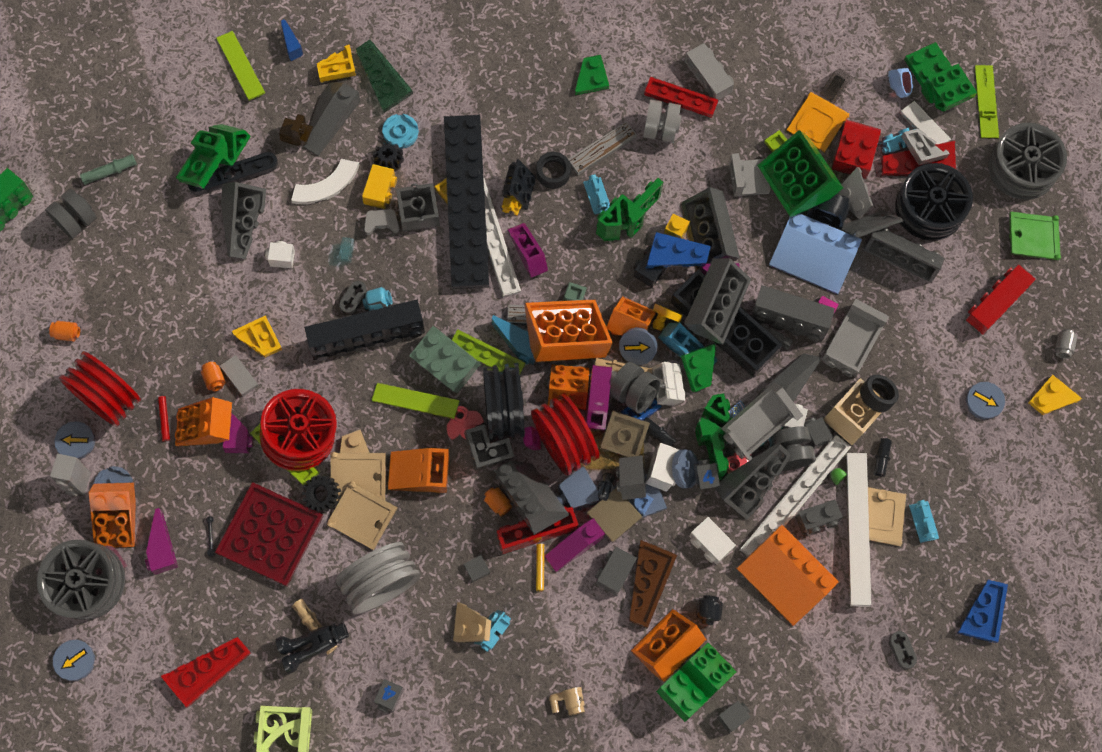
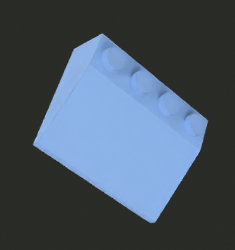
M799 213L789 218L769 266L838 295L862 239Z

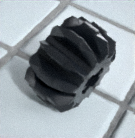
M389 141L388 145L382 142V147L376 146V152H373V162L375 165L394 169V172L395 167L401 168L404 157L402 156L403 150L399 149L398 144L392 146V142Z

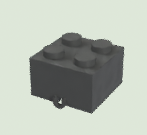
M414 183L411 184V187L396 189L403 232L440 226L433 183L423 185Z

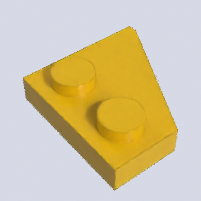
M350 44L344 46L345 50L337 54L335 52L327 59L317 63L320 82L356 76Z
M266 316L232 331L236 338L264 358L282 350Z
M1052 375L1028 404L1042 415H1046L1054 410L1077 403L1082 398Z

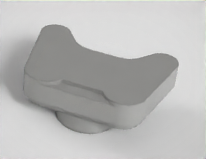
M392 209L368 211L364 228L365 234L371 235L377 228H389L393 233H398L399 225L395 211Z

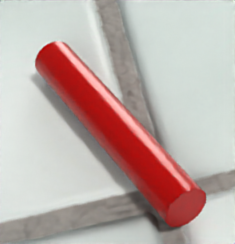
M160 396L158 397L161 435L162 441L165 442L170 441L166 397Z

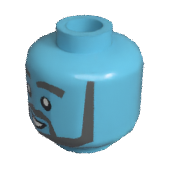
M380 287L367 291L363 304L366 310L369 309L371 311L388 307L393 304L389 290L386 291L385 288Z

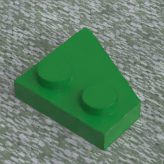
M601 55L583 58L575 95L609 89V82Z
M709 344L681 355L692 392L699 391L712 384L715 344Z

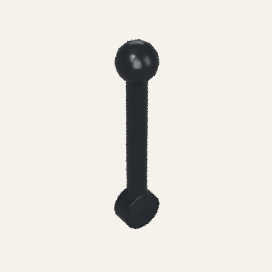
M212 516L206 518L209 536L207 555L209 557L215 556L212 536L214 518Z

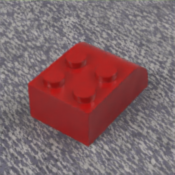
M845 119L831 169L851 175L859 167L862 171L863 179H866L872 167L881 129Z

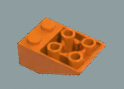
M211 397L178 408L175 446L218 444L228 441L232 402Z
M424 448L391 452L388 490L447 493L449 449Z
M134 483L93 484L89 491L94 543L107 548L135 547L136 500Z

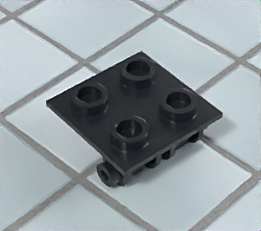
M519 159L509 165L502 193L504 198L513 196L528 210L536 177Z

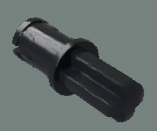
M648 417L643 420L650 423L647 432L654 436V440L657 439L671 447L675 444L677 440L664 430V427L661 428Z
M881 438L878 454L875 455L876 463L873 474L876 476L885 477L887 464L891 459L889 454L892 440L888 438Z
M609 472L603 474L602 481L598 484L597 495L599 496V501H607L610 492L613 491L615 477L614 475L611 476Z

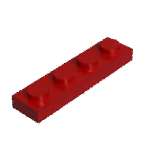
M650 77L644 92L645 96L666 103L679 104L683 109L710 118L713 117L718 104V99Z

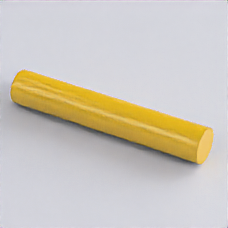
M536 544V591H544V544Z

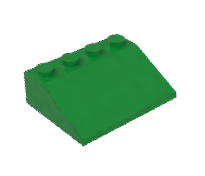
M798 130L757 165L790 217L830 200L843 189V186L812 140L801 130Z

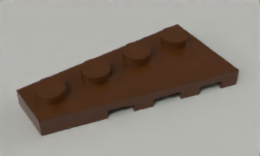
M640 540L629 622L648 629L677 555L643 540Z

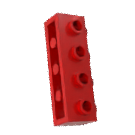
M1019 264L1015 269L1011 267L1003 275L1006 277L1003 281L998 280L992 286L993 291L990 294L986 292L980 299L982 303L979 306L975 304L968 311L970 315L966 321L982 335L991 328L1036 280Z
M564 507L569 514L568 516L536 534H533L524 520L519 521L518 524L513 526L505 525L497 530V539L502 554L576 531L579 525L573 507Z

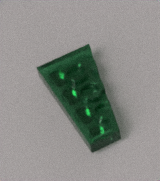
M371 40L356 48L358 58L383 113L413 94V90Z

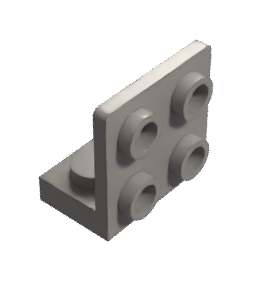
M739 153L731 155L729 167L734 197L770 193V185L757 166L764 159L743 161L740 160Z

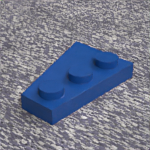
M656 232L647 268L659 266L668 268L681 265L683 267L706 266L711 246Z
M988 579L957 634L998 643L1008 584Z

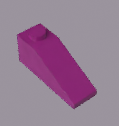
M522 223L508 229L509 235L530 277L532 278L547 272L548 267L545 254L526 224Z
M160 508L155 509L146 550L148 559H145L148 571L151 570L155 575L178 568L164 514Z
M592 518L544 557L555 572H557L603 540L605 533L595 519Z

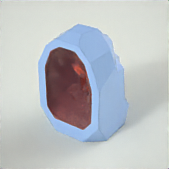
M902 68L888 71L890 88L900 98L908 97L912 93L913 88L912 75L909 69Z

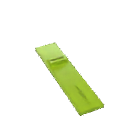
M230 31L216 37L248 100L250 101L265 94L234 32Z
M975 65L981 138H999L993 65Z
M377 383L372 398L373 402L455 419L460 402L456 399Z

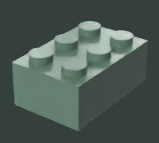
M432 326L409 355L456 393H459L481 365L478 360L434 326Z

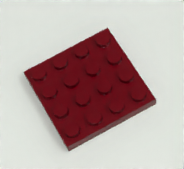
M252 482L215 553L288 587L324 516L317 511L311 510Z

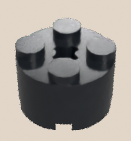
M836 194L830 200L810 208L807 217L841 230L850 209L849 199L846 196Z

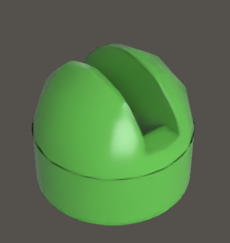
M840 468L833 469L830 474V478L835 485H838L847 476V473Z

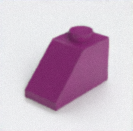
M231 412L230 436L228 441L223 442V449L225 453H249L250 448H253V436L250 435L248 429Z

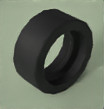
M553 151L547 152L539 158L536 165V176L540 184L546 188L556 189L568 182L571 174V165L565 155ZM548 162H558L564 167V174L559 178H548L543 174V166Z
M877 374L870 376L862 384L860 396L863 402L872 410L886 412L897 402L899 391L890 379ZM872 387H876L879 390H881L885 394L887 400L877 396L873 391Z

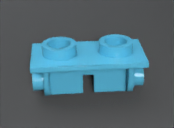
M909 127L898 131L899 135L895 137L893 134L882 137L883 141L878 143V145L883 144L882 152L889 155L900 150L898 143L901 144L902 149L906 148L907 145L901 136L904 132L910 131Z
M595 174L591 175L589 180L584 181L583 184L594 215L603 210L606 211L610 207V202L601 177H596Z
M921 500L917 504L909 505L920 543L939 539L928 501Z
M497 610L488 618L491 620L490 641L474 642L481 645V648L487 652L489 649L492 650L499 640V637L494 633L497 631L502 635L510 625L509 621L511 618L505 615L504 611Z

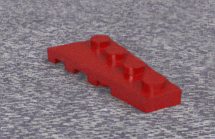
M955 141L936 144L935 146L943 152L947 150L950 154L945 159L929 163L945 164L956 169ZM910 150L882 157V175L908 176L914 169L922 166L918 165Z
M236 637L213 649V651L177 667V669L170 673L162 675L161 678L185 707L188 708L247 658L251 652Z

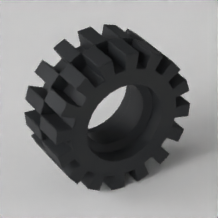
M329 476L311 477L312 480L306 481L307 485L303 486L306 490L302 492L305 498L302 499L303 502H307L306 506L311 507V510L329 511V509L335 508L333 505L339 503L336 500L341 498V495H338L341 489L337 488L339 484L334 482L335 479L329 478ZM319 486H324L328 492L327 498L323 501H319L315 495L316 489Z

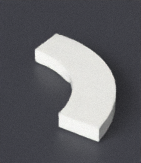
M341 159L336 170L326 179L309 185L296 184L291 202L294 204H315V202L328 200L336 196L351 183L358 171L359 162Z

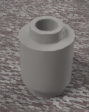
M1065 329L1058 333L1055 346L1057 357L1070 359L1074 354L1078 337L1074 331Z

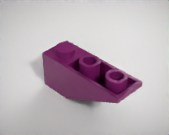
M597 365L592 367L585 421L589 428L605 430L612 367Z

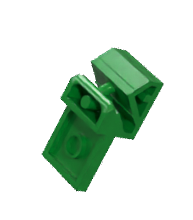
M936 42L905 56L906 64L922 87V94L929 103H935L937 109L944 112L976 96V89L959 63L951 66Z
M223 124L210 126L209 132L204 130L198 131L191 141L195 148L179 171L176 179L179 182L204 189L220 163L233 166L251 136L243 129Z
M659 178L654 182H649L645 187L646 191L642 195L638 194L633 202L623 194L619 198L615 197L611 201L610 207L598 215L596 234L604 241L620 240L621 230H626L627 236L633 237L642 228L645 213L661 197L664 182Z
M724 393L711 397L695 428L698 446L706 445L710 461L716 463L719 481L723 480L727 469H729L728 459L723 456L722 451L724 450V441L726 440L723 437L725 433L721 428L733 418L729 415L730 402L728 399H725Z
M707 643L656 692L686 722L736 671L715 648Z

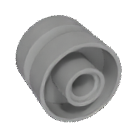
M650 99L643 138L655 140L658 130H661L662 141L674 143L675 134L679 132L682 115H679L681 105L669 103L666 112H662V101Z

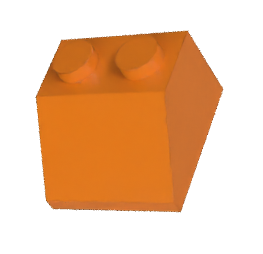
M622 296L613 309L606 328L617 336H623L626 331L636 327L644 328L648 331L656 312Z

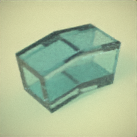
M342 237L338 258L340 261H352L355 245L354 239Z

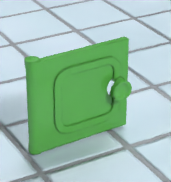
M1018 212L1009 213L1011 255L1061 260L1059 216L1050 217Z

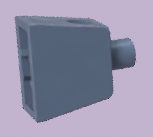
M584 466L559 484L558 490L561 495L557 496L563 507L565 505L568 508L573 507L574 512L594 506L600 502L597 495L598 490Z

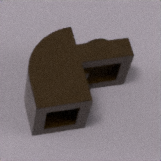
M297 114L295 120L285 117L279 131L280 140L295 146H305L313 126L306 124L305 116Z

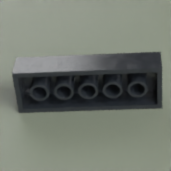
M697 270L672 295L670 303L686 317L705 278V275L700 270ZM741 307L737 311L724 344L716 343L753 378L780 352L783 346Z
M418 299L304 327L312 358L317 361L327 360L328 357L334 355L337 357L344 356L347 352L354 350L355 352H361L370 346L381 347L384 343L391 341L397 343L407 337L418 338L425 333Z

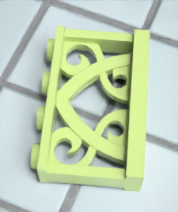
M260 706V711L256 712V723H259L258 732L255 731L254 744H257L256 752H270V746L282 734L285 735L290 745L298 748V752H309L312 709L310 707ZM284 713L301 714V719L287 723ZM272 714L279 715L283 725L279 727L278 722L274 720V726L268 727V717ZM289 730H291V734L294 732L298 733L296 740H291ZM265 731H266V732L269 733L270 735H269V736L266 738V740L264 741Z

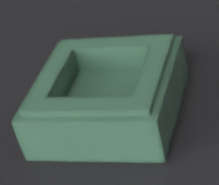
M569 282L563 301L583 300L587 287Z

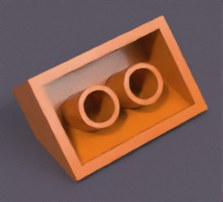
M672 609L631 652L655 676L665 682L706 641V638L695 623Z

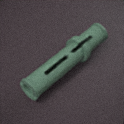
M133 154L82 173L80 177L84 185H87L111 174L122 173V170L136 166L137 163Z

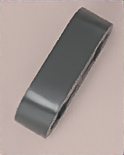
M353 282L341 299L340 309L343 314L352 315L361 305L367 292L366 285L363 282ZM361 287L362 293H361V292H358L357 295L354 296V295H355V290H354V289H355V288H356V289H359V288ZM353 300L351 303L352 308L346 309L344 304H349Z
M902 631L893 633L889 638V644L898 665L902 669L912 668L917 662V657L907 634ZM896 636L903 638L904 641L901 643L903 649H901L899 643L895 644ZM903 651L906 657H911L910 665L907 662L903 663L902 659L905 658Z

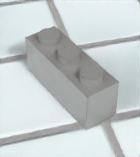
M703 43L686 53L685 63L710 97L719 100L732 93L734 81L730 75L726 74L722 63L716 60L711 48H708Z
M57 454L50 477L55 481L56 485L61 487L60 489L66 491L65 494L77 497L78 494L85 495L91 472L78 458Z

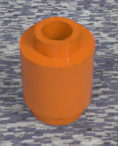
M56 321L51 323L49 334L50 337H54L56 340L74 342L80 336V327L75 322Z
M216 362L205 363L201 367V374L207 389L213 392L221 390L226 382L219 365Z
M492 487L484 494L486 496L484 499L486 504L495 514H499L500 517L508 513L513 507L510 504L511 501L499 487L496 489Z

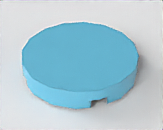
M406 114L392 115L387 118L382 128L383 138L388 144L391 141L392 146L398 144L399 149L408 148L413 145L419 134L416 121Z

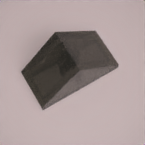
M841 68L835 70L823 87L820 95L835 104L854 80V77Z

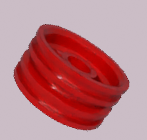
M83 351L80 354L82 359L76 358L74 361L76 369L68 367L65 370L67 375H61L59 380L89 409L109 424L118 427L120 425L118 420H124L127 417L124 409L132 411L135 408L133 403L138 404L141 398L113 370L93 355Z
M290 389L277 394L266 404L261 415L260 444L263 452L272 463L290 471H305L320 465L329 456L334 445L337 428L335 412L324 397L310 390ZM295 408H299L301 410L300 414H297ZM318 435L320 438L315 440L313 436ZM279 436H283V442L278 440ZM295 447H303V448H302L301 450H298V449H296Z
M562 393L558 396V399H551L550 407L547 404H542L539 407L540 410L537 408L531 410L535 428L551 458L563 474L569 476L572 474V469L574 471L580 470V462L588 465L591 463V459L593 461L599 459L597 444L586 421L566 394Z

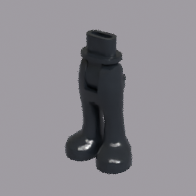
M344 622L337 625L333 623L329 626L317 628L295 639L280 636L275 639V643L282 655H287L298 648L312 643L311 647L282 658L285 671L291 674L305 660L324 653L337 644H341L342 640L349 637V633Z

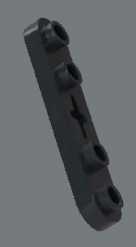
M265 152L237 161L233 166L225 165L217 168L204 189L189 184L188 188L191 193L201 195L222 188V184L241 182L272 172L277 168L278 160L275 154ZM232 170H234V172H236V173H235L236 176H234V177H232V175H230V174H231L230 171H232Z

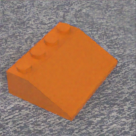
M596 300L525 303L530 348L535 362L606 358L611 348L612 340Z
M783 525L777 527L736 568L792 626L803 618L839 582Z

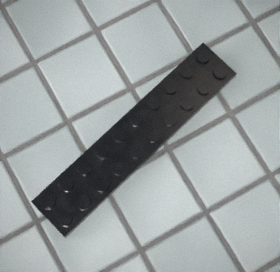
M480 115L444 116L451 288H489Z

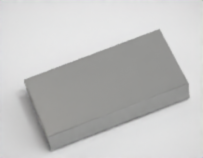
M236 355L220 365V368L242 396H245L259 386Z

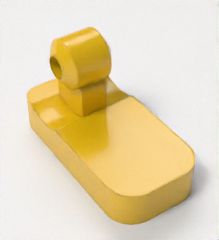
M655 304L652 311L658 313V316L653 321V328L661 331L665 327L666 318L680 322L683 315Z

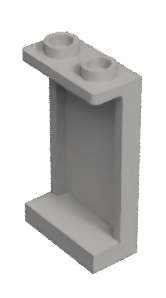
M855 299L822 360L825 361L827 366L831 368L836 367L841 370L845 376L856 378L889 316Z
M773 383L721 429L725 433L724 439L730 445L733 444L736 447L734 452L739 458H745L750 462L752 460L750 456L752 452L789 420L794 418L798 421L803 417V414L785 390L778 384Z

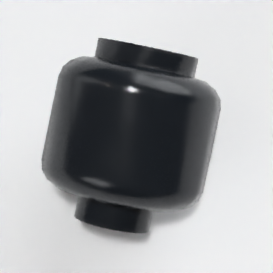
M703 595V598H699L697 601L696 617L702 619V624L713 625L714 621L721 620L723 602L717 596Z

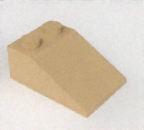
M861 378L823 419L851 445L861 437L882 413L872 410L863 402L860 396V388L864 381ZM874 391L877 396L882 398L876 391Z

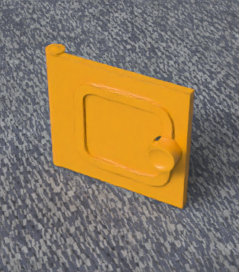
M810 92L786 131L794 135L798 130H801L812 140L817 149L825 153L845 122V119L849 118L850 114Z

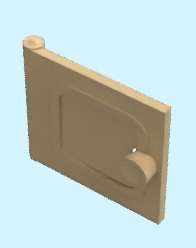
M332 452L331 478L335 479L334 482L339 484L337 488H340L341 492H338V495L342 497L350 481H354L358 486L386 501V453Z
M350 481L327 525L374 550L395 514L397 507L358 486L354 481Z
M868 487L869 541L896 546L902 545L906 494Z

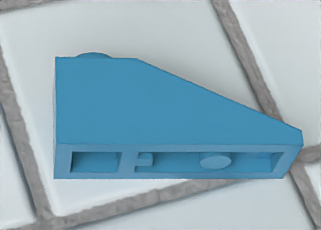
M493 315V327L516 357L526 364L534 365L535 359L530 348L528 332Z
M680 322L669 323L658 337L670 350L680 357L683 354L704 347Z

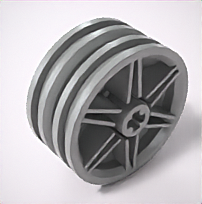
M402 542L391 543L366 554L345 568L336 577L335 582L341 587V593L348 595L346 602L349 606H352L351 611L353 614H362L385 604L408 590L420 579L421 574L419 570H415V563L408 561L410 554L408 551H404L405 545Z

